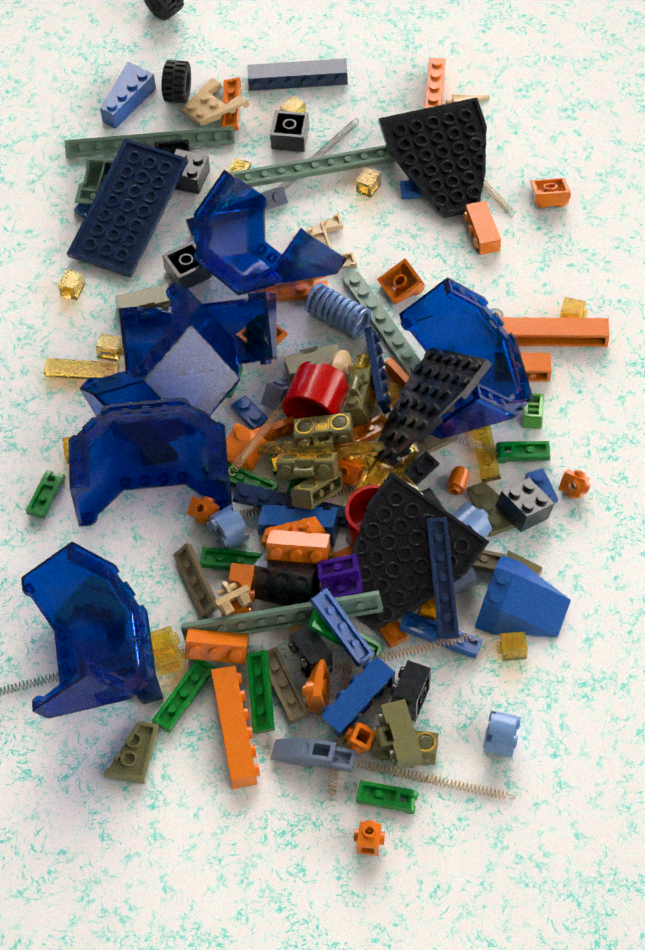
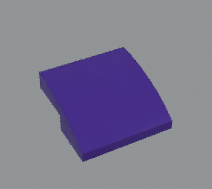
M356 554L317 562L321 590L327 588L334 598L363 593Z

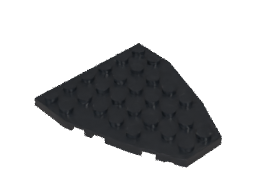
M477 97L379 118L378 123L387 151L418 192L444 218L461 215L466 212L467 204L480 202L486 174L487 125Z
M435 347L428 349L422 361L414 367L413 373L410 375L388 416L371 457L378 462L394 467L403 457L411 452V445L414 442H423L443 422L441 417L443 414L452 413L456 409L454 403L460 397L466 399L492 364L487 359Z
M392 472L368 502L351 555L356 554L358 558L363 593L379 590L383 612L354 617L373 632L415 611L434 597L426 519L447 517L454 583L467 574L490 542Z

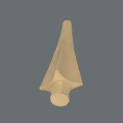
M452 94V99L446 100V104L475 97L478 98V101L489 99L490 95Z

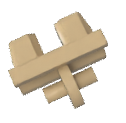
M226 581L221 582L222 589L218 590L217 594L219 597L224 594L226 595L215 600L213 606L215 610L219 609L224 616H229L235 612L231 604L235 600H237L241 608L248 606L251 603L248 585L246 584L232 592L231 590L237 588L235 582L230 585Z

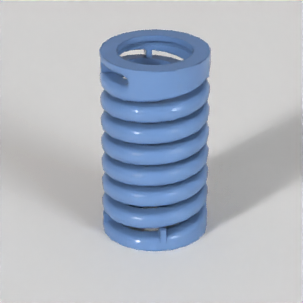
M323 283L316 284L305 301V311L312 313L315 317L324 320L337 329H341L342 332L347 333L353 338H358L364 332V328H367L371 318L370 309H364L363 305H358L356 301H352V299L347 298L345 295L335 292L334 289H330V287ZM364 315V317H363L361 323H360L359 325H357V324L359 323V321L361 320L362 316Z

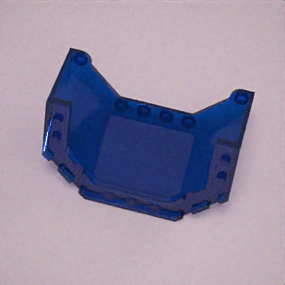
M225 169L194 212V221H196V229H194V244H196L194 260L238 296L292 287L337 274L347 261V258L328 247L302 228L299 229L283 254L265 241L267 198Z
M449 277L399 313L401 326L404 330L411 332L425 352L431 347L487 359L492 365L466 399L460 397L454 403L456 409L452 413L449 412L441 416L443 422L430 434L439 439L449 438L516 418L533 398L516 337L512 332L508 334L504 329L503 325L505 323L496 311L492 313L487 307L489 302L484 296Z
M174 281L166 289V296L170 299L173 325L141 362L130 370L102 378H89L79 388L105 431L142 449L152 447L151 444L158 442L164 444L175 441L179 436L186 435L189 437L195 435L240 382L234 338L186 286Z
M267 291L247 293L248 299L242 298L167 307V311L160 307L145 308L135 306L119 308L126 376H132V379L143 378V375L177 372V375H186L190 370H195V373H204L208 368H213V371H222L226 366H231V369H240L244 364L260 362V365L272 364L271 360H277L276 294ZM245 326L246 331L242 335L246 337L247 343L236 336Z
M184 397L107 404L101 409L99 415L95 418L92 417L77 435H73L68 440L69 487L79 527L94 525L98 520V515L124 490L186 485L200 496L214 499V503L220 506L219 511L229 505L233 506L225 425L213 420L209 414L199 407L196 408L191 405L190 401Z
M72 541L21 577L23 593L32 598L54 630L59 685L46 695H37L32 699L33 712L47 719L129 700L156 678L148 611L143 604L139 606L134 598L135 592L127 581L123 583L117 574L120 571L115 564Z

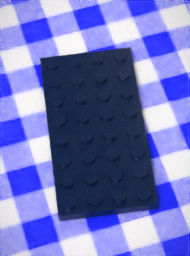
M125 138L67 252V256L132 278L188 164V159Z

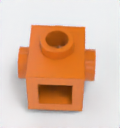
M350 456L338 460L339 471H342L343 485L350 484L354 486L360 483L365 465L356 462L357 459Z
M568 469L563 474L558 490L565 492L566 496L570 498H580L584 494L587 495L591 484L588 483L590 477L585 476L586 473L583 471Z
M192 496L186 514L195 518V522L206 525L209 522V516L218 512L220 506L215 504V500L210 497L204 496L201 499Z
M359 722L351 727L348 726L343 734L345 740L342 745L348 749L357 750V755H361L371 750L376 731L372 730L368 725Z
M373 820L360 821L359 829L354 831V842H357V854L379 856L380 845H384L385 832L381 831V823Z

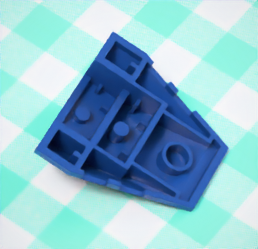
M502 555L484 597L475 628L492 635L509 634L513 636L558 637L571 599L522 562Z

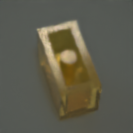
M171 626L147 633L161 676L185 669L183 663L186 660L183 648L179 649L177 645L180 644L177 632L173 633Z

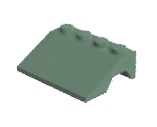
M86 157V172L83 182L79 183L75 203L92 204L114 160Z

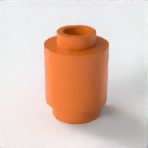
M456 466L452 469L446 484V489L450 494L461 495L464 493L470 477L468 469L463 466Z

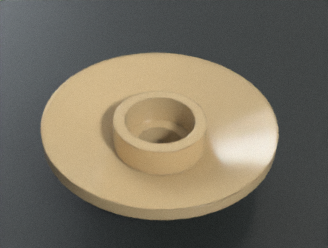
M339 350L333 356L331 366L340 370L346 376L345 380L348 382L353 370L352 359L346 350Z

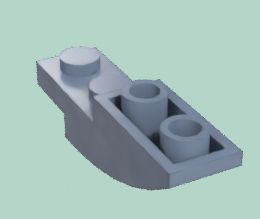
M283 738L275 739L270 760L308 768L315 765L352 773L357 750L337 747L336 742L324 740Z

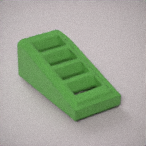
M525 393L524 428H542L544 394Z

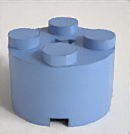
M465 502L452 514L484 538L492 531L490 522L487 519L489 517L488 513L484 509H477L469 502Z
M232 505L209 516V522L206 523L209 531L217 537L216 543L220 549L230 550L250 538L249 534L245 535L244 531L247 530V526L237 510H231L233 508Z
M491 710L488 720L490 723L485 733L483 752L512 757L514 748L517 745L518 736H516V733L520 726L521 717Z

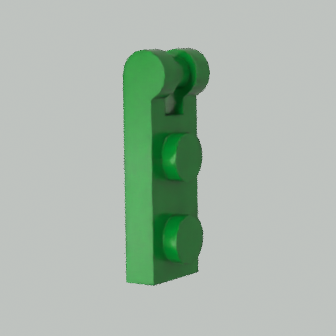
M505 441L496 443V451L498 452L496 461L500 464H504L507 461H550L549 441Z
M46 470L26 508V514L45 519L60 487L65 482L66 476L60 473L58 475L53 474V471Z
M360 780L356 803L414 814L416 809L414 803L418 798V792L412 789ZM400 797L406 798V802H401Z

